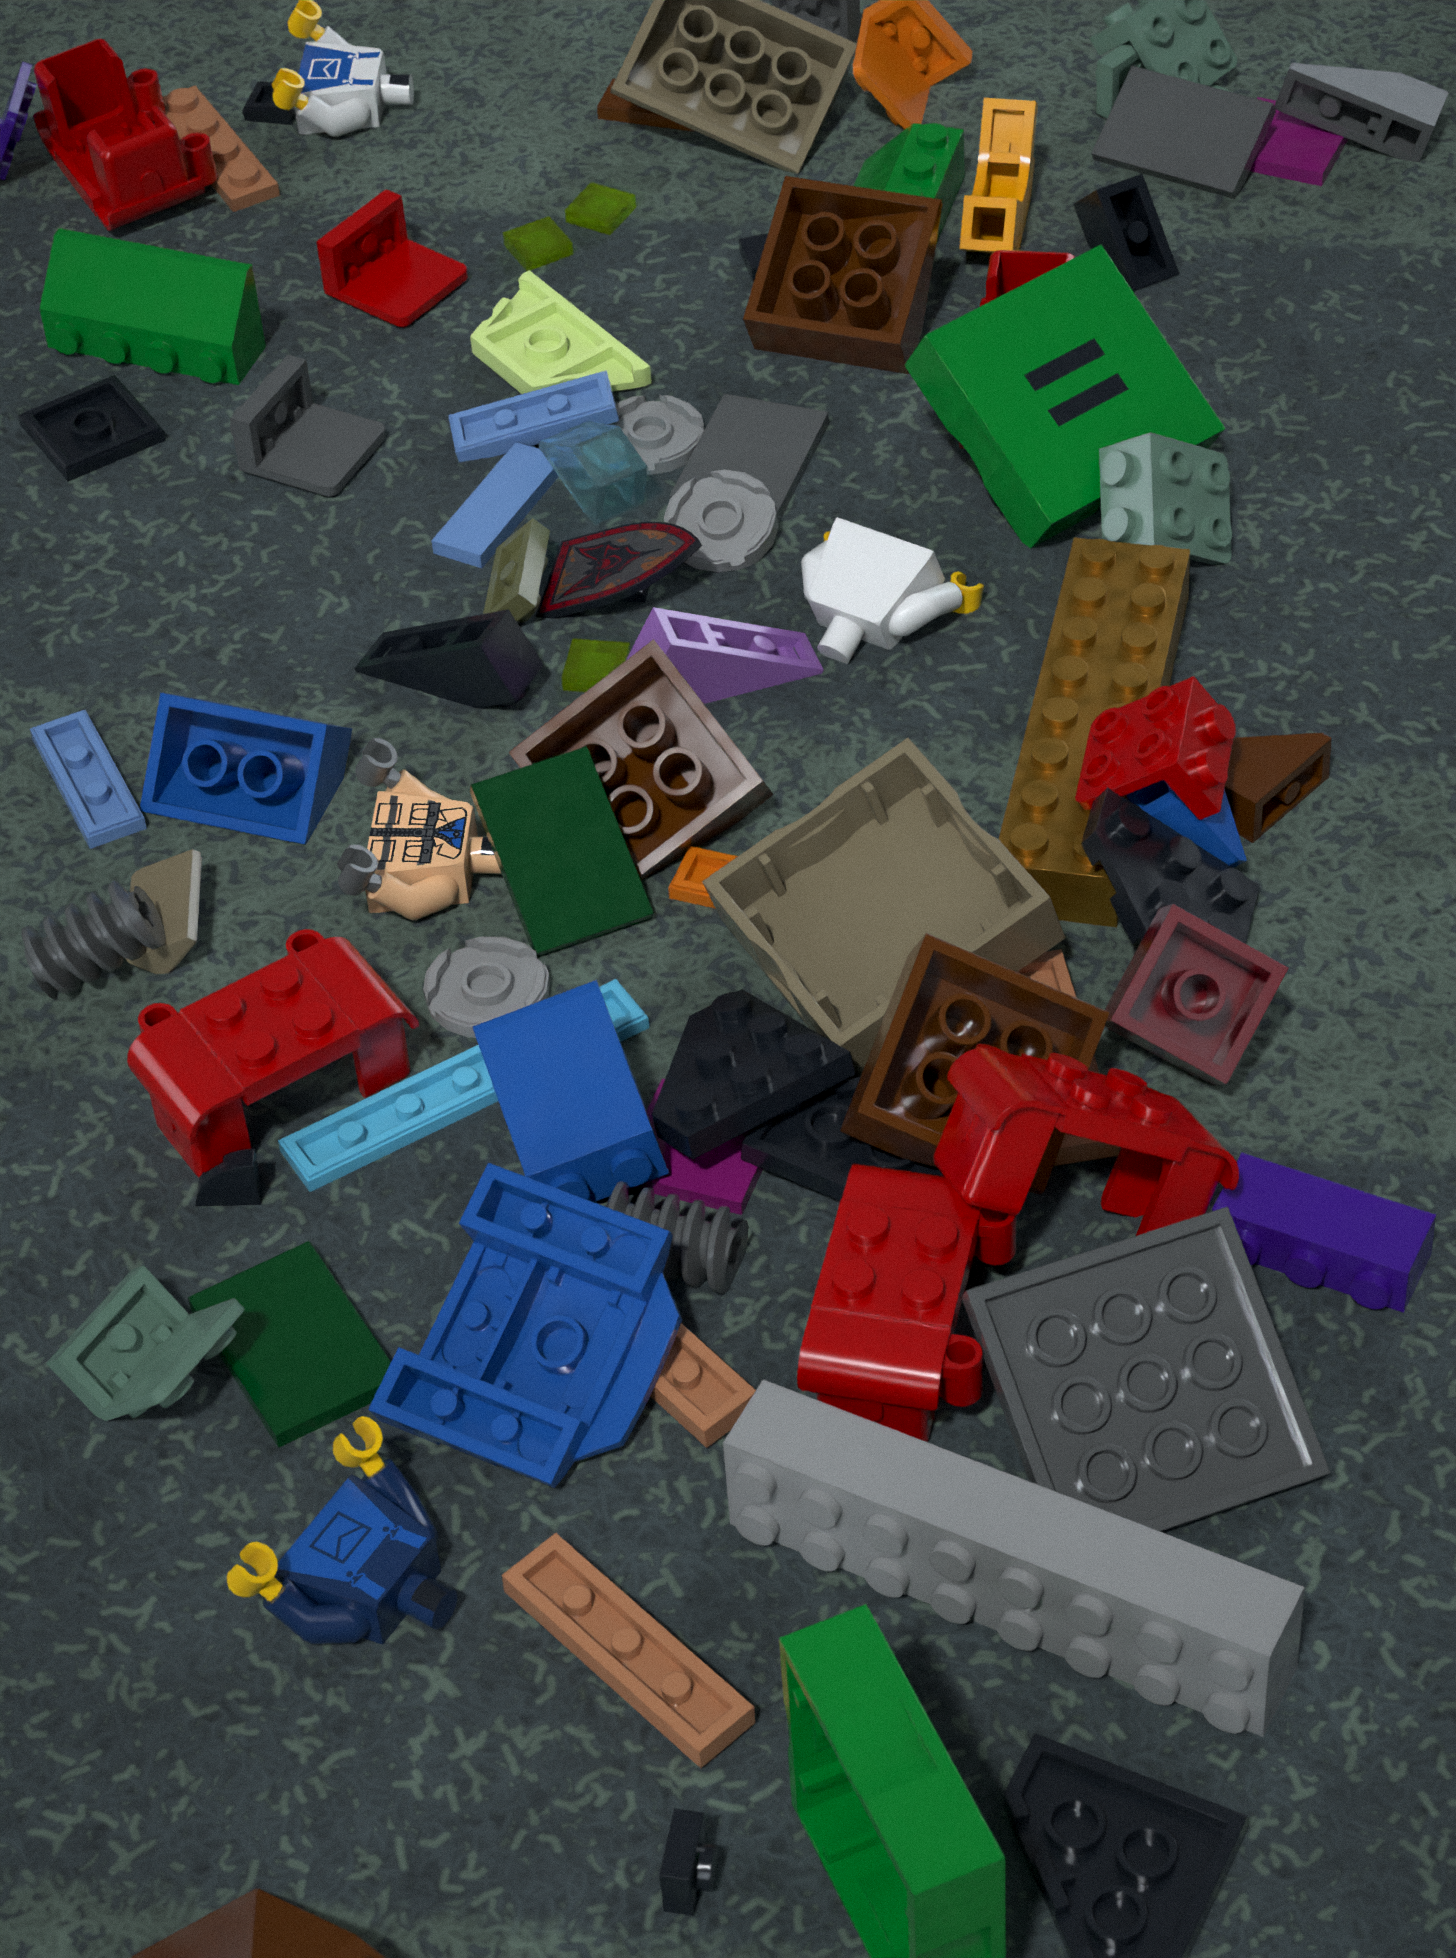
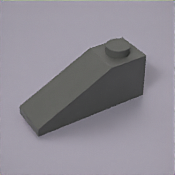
M1291 63L1274 107L1285 114L1394 158L1420 162L1449 92L1398 72Z

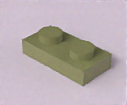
M534 518L496 548L483 614L509 609L516 622L524 623L537 610L541 601V595L538 594L541 577L548 563V557L545 555L550 530Z

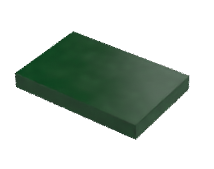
M587 746L471 784V797L529 945L536 951L537 957L652 919L653 910Z
M310 1241L188 1297L192 1313L233 1298L244 1308L243 1313L231 1325L237 1331L235 1337L218 1354L278 1448L371 1404L391 1363Z

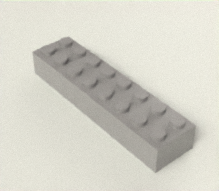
M762 1380L723 1442L730 1524L736 1526L739 1533L747 1540L762 1546L770 1545L774 1541L799 1551L809 1564L820 1570L834 1571L839 1567L864 1577L867 1583L880 1594L895 1598L900 1597L904 1593L929 1603L938 1615L952 1623L965 1624L971 1620L994 1629L1005 1642L1017 1649L1031 1651L1039 1647L1064 1657L1075 1671L1087 1677L1100 1678L1107 1674L1132 1684L1143 1698L1152 1703L1170 1705L1173 1702H1177L1202 1712L1209 1723L1222 1731L1240 1733L1243 1730H1247L1263 1737L1297 1670L1305 1587L766 1380Z

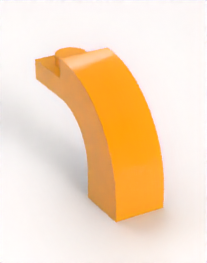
M984 98L974 188L971 195H964L960 250L994 253L997 250L1019 251L1030 206L1035 165L1033 152L1038 108L1036 101Z

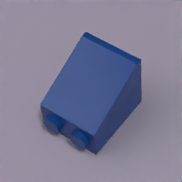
M597 980L473 1026L475 1037L525 1177L595 1202L611 1196L619 1181L628 1182L630 1189L669 1174L632 1069Z

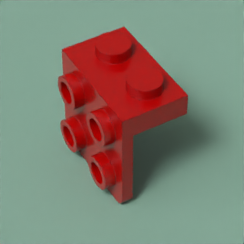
M385 189L316 241L324 293L398 327L411 324L468 278L465 264L408 239L402 196L388 189Z
M1194 676L1171 686H1161L1153 690L1148 696L1122 707H1113L1103 711L1090 726L1075 800L1084 810H1090L1093 801L1107 787L1118 795L1124 796L1164 780L1199 820L1219 813L1221 811L1225 783L1228 778L1233 738L1236 734V724L1231 713L1224 705L1218 704Z

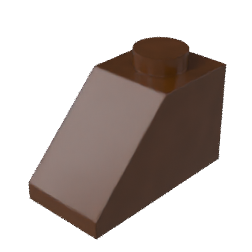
M1324 733L1236 737L1233 739L1228 766V778L1224 790L1239 836L1254 843L1329 778L1331 737Z

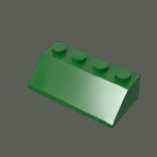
M913 123L864 161L854 186L941 199L942 211L937 236L938 242L965 177L964 129L945 127L937 123Z
M61 228L54 234L39 308L49 348H54L68 355L79 353L103 358L112 364L124 362L149 367L158 373L175 372L199 377L208 383L220 381L239 385L266 348L252 264Z

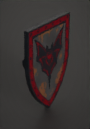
M651 521L621 525L561 541L536 616L554 619L601 607L621 599L645 603L650 585L679 567L702 547V544L693 533L681 526Z

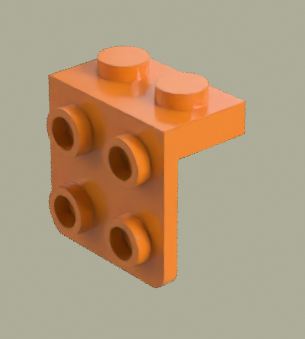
M879 0L863 11L853 61V74L859 86L864 91L871 92L882 104L889 119L895 125H901L905 130L913 123H922L930 87L969 65L973 51L928 0Z

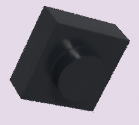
M674 1808L659 1874L664 1912L694 1916L699 1890L712 1892L718 1872L719 1846L708 1844L705 1812Z

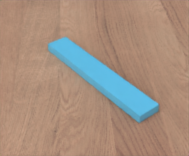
M617 979L600 986L620 1041L649 1028L648 1016ZM479 1045L278 1140L280 1152L309 1192H312L497 1102L498 1098Z

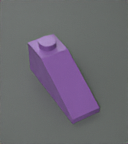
M655 607L652 608L627 657L629 659L654 639L704 704L822 674L824 670L805 633Z

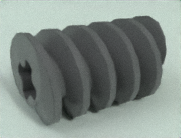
M113 881L108 884L111 898L110 904L107 905L96 892H92L86 898L90 914L85 916L74 903L65 906L67 926L64 927L53 914H49L43 917L45 937L42 938L31 925L22 928L21 935L25 946L24 951L27 963L35 980L50 998L56 1000L58 991L68 994L77 990L81 980L89 983L99 979L102 969L111 972L120 968L124 958L132 961L142 957L146 947L157 949L165 945L166 936L160 915L153 901L143 889L135 886L134 891L128 893L118 881Z
M619 1181L616 1184L606 1207L669 1230L672 1233L673 1238L663 1271L667 1281L676 1280L682 1273L683 1280L688 1286L701 1287L706 1279H708L709 1287L715 1293H726L730 1289L745 1256L749 1231L747 1220H742L737 1229L732 1228L730 1208L722 1205L719 1207L712 1222L705 1221L704 1201L699 1199L694 1200L686 1216L680 1215L679 1195L674 1193L667 1196L660 1210L655 1209V1193L653 1188L649 1187L643 1188L635 1204L629 1203L628 1182Z

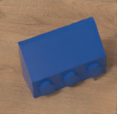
M160 693L140 811L306 845L344 778L353 728L193 697Z

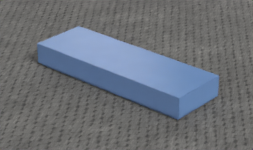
M607 370L448 415L455 453L459 462L505 454L515 442L533 446L619 421Z
M515 442L431 540L433 553L483 568L495 554L496 548L510 536L565 470L564 456Z
M86 710L30 729L32 740L90 849L147 829L144 816Z

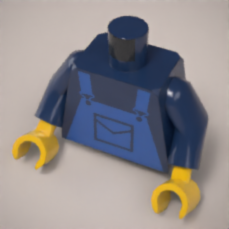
M364 1416L358 1417L353 1422L355 1432L364 1440L365 1450L360 1451L352 1447L349 1440L342 1433L333 1442V1454L336 1460L343 1466L350 1468L361 1467L365 1473L362 1480L351 1474L279 1562L274 1551L267 1545L260 1542H251L242 1549L239 1555L244 1563L251 1565L255 1569L257 1576L251 1575L240 1565H234L227 1573L228 1588L233 1594L240 1597H252L259 1593L264 1597L263 1607L302 1640L310 1644L355 1643L364 1638L383 1645L406 1615L438 1630L448 1622L457 1603L456 1590L435 1580L441 1573L436 1545L438 1539L436 1528L418 1494L391 1459L383 1461L377 1454L383 1440L382 1431L375 1421Z

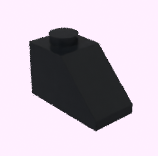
M1143 173L1097 189L1073 204L1088 246L1091 249L1099 245L1103 246L1132 291L1180 274Z

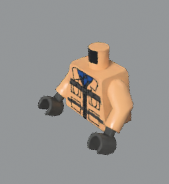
M381 738L371 739L362 751L363 756L356 765V777L363 785L376 787L383 783L387 788L386 791H378L368 847L365 848L354 844L349 845L337 862L338 868L342 871L338 877L340 889L347 895L353 896L361 894L365 889L369 913L394 911L409 920L421 919L450 905L469 903L473 874H502L488 837H478L474 807L468 802L451 800L431 790L405 769L400 772L393 769V766L396 764L398 756L392 744Z

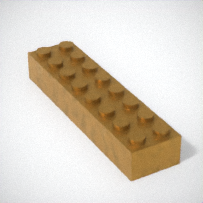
M1075 537L1073 539L999 835L1001 843L1049 895L1059 921L1117 928L1119 918L1109 900L1116 894V891L1103 865L1092 866L1081 845L1090 810H1084L1075 800L1090 726L1095 718L1109 708L1122 707L1148 696L1153 690L1161 686L1170 685L1188 602L1190 549L1113 542L1104 539Z

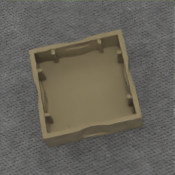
M909 738L903 740L836 787L811 812L797 821L773 831L702 881L722 922L810 1029L851 1052L855 1075L850 1078L862 1075L906 958L926 933L1015 972L1020 971L1065 939L1049 895L999 839L983 830L970 817L963 807L958 793Z

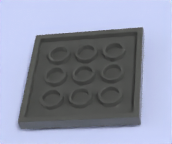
M1228 1206L967 1290L962 1295L964 1306L977 1341L982 1348L983 1358L1029 1482L1154 1530L1165 1532L1324 1478L1330 1474Z

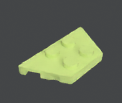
M530 270L519 277V291L512 299L503 297L493 308L492 316L482 321L470 336L472 353L521 394L606 370L613 392L645 387L651 384L650 365Z

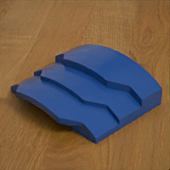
M488 1163L459 1221V1225L474 1242L419 1355L398 1347L368 1410L383 1423L440 1445L441 1443L492 1465L502 1466L555 1488L575 1461L624 1446L656 1385L682 1322L663 1274L673 1235L669 1230Z

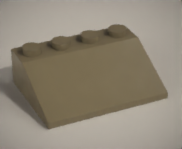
M653 0L610 93L783 171L799 174L850 71L857 43L761 0Z

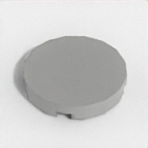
M645 395L630 397L616 403L619 417L618 422L597 427L595 439L598 453L610 466L626 473L651 475L670 472L687 464L704 432L702 415L690 403L673 396L659 395L660 402H646Z
M723 469L710 472L711 477L703 478L698 482L695 477L684 483L669 500L664 515L665 523H672L685 528L693 533L702 544V547L684 563L700 570L724 572L740 570L760 561L772 547L779 527L775 503L763 482L745 472Z
M480 936L466 940V947L458 949L452 954L450 948L439 954L426 971L423 987L426 1005L431 1017L447 1031L468 1038H476L473 1026L547 999L549 997L550 978L545 963L543 965L537 959L536 951L526 943L507 937Z

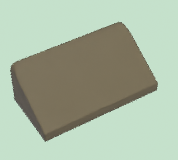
M191 849L143 867L132 875L130 893L134 891L135 886H139L151 898L164 926L166 940L165 945L160 948L151 949L146 947L143 956L132 961L126 959L128 963L154 974L170 973L196 944L202 867L201 852Z

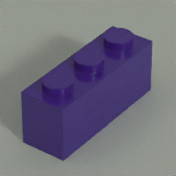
M1241 1152L1237 1160L1239 1168L1238 1184L1233 1191L1223 1187L1212 1211L1228 1206L1250 1265L1257 1264L1285 1273L1292 1282L1303 1287L1313 1288L1321 1285L1348 1294L1358 1304L1369 1309L1388 1307L1403 1313L1405 1312L1432 1254L1436 1214Z

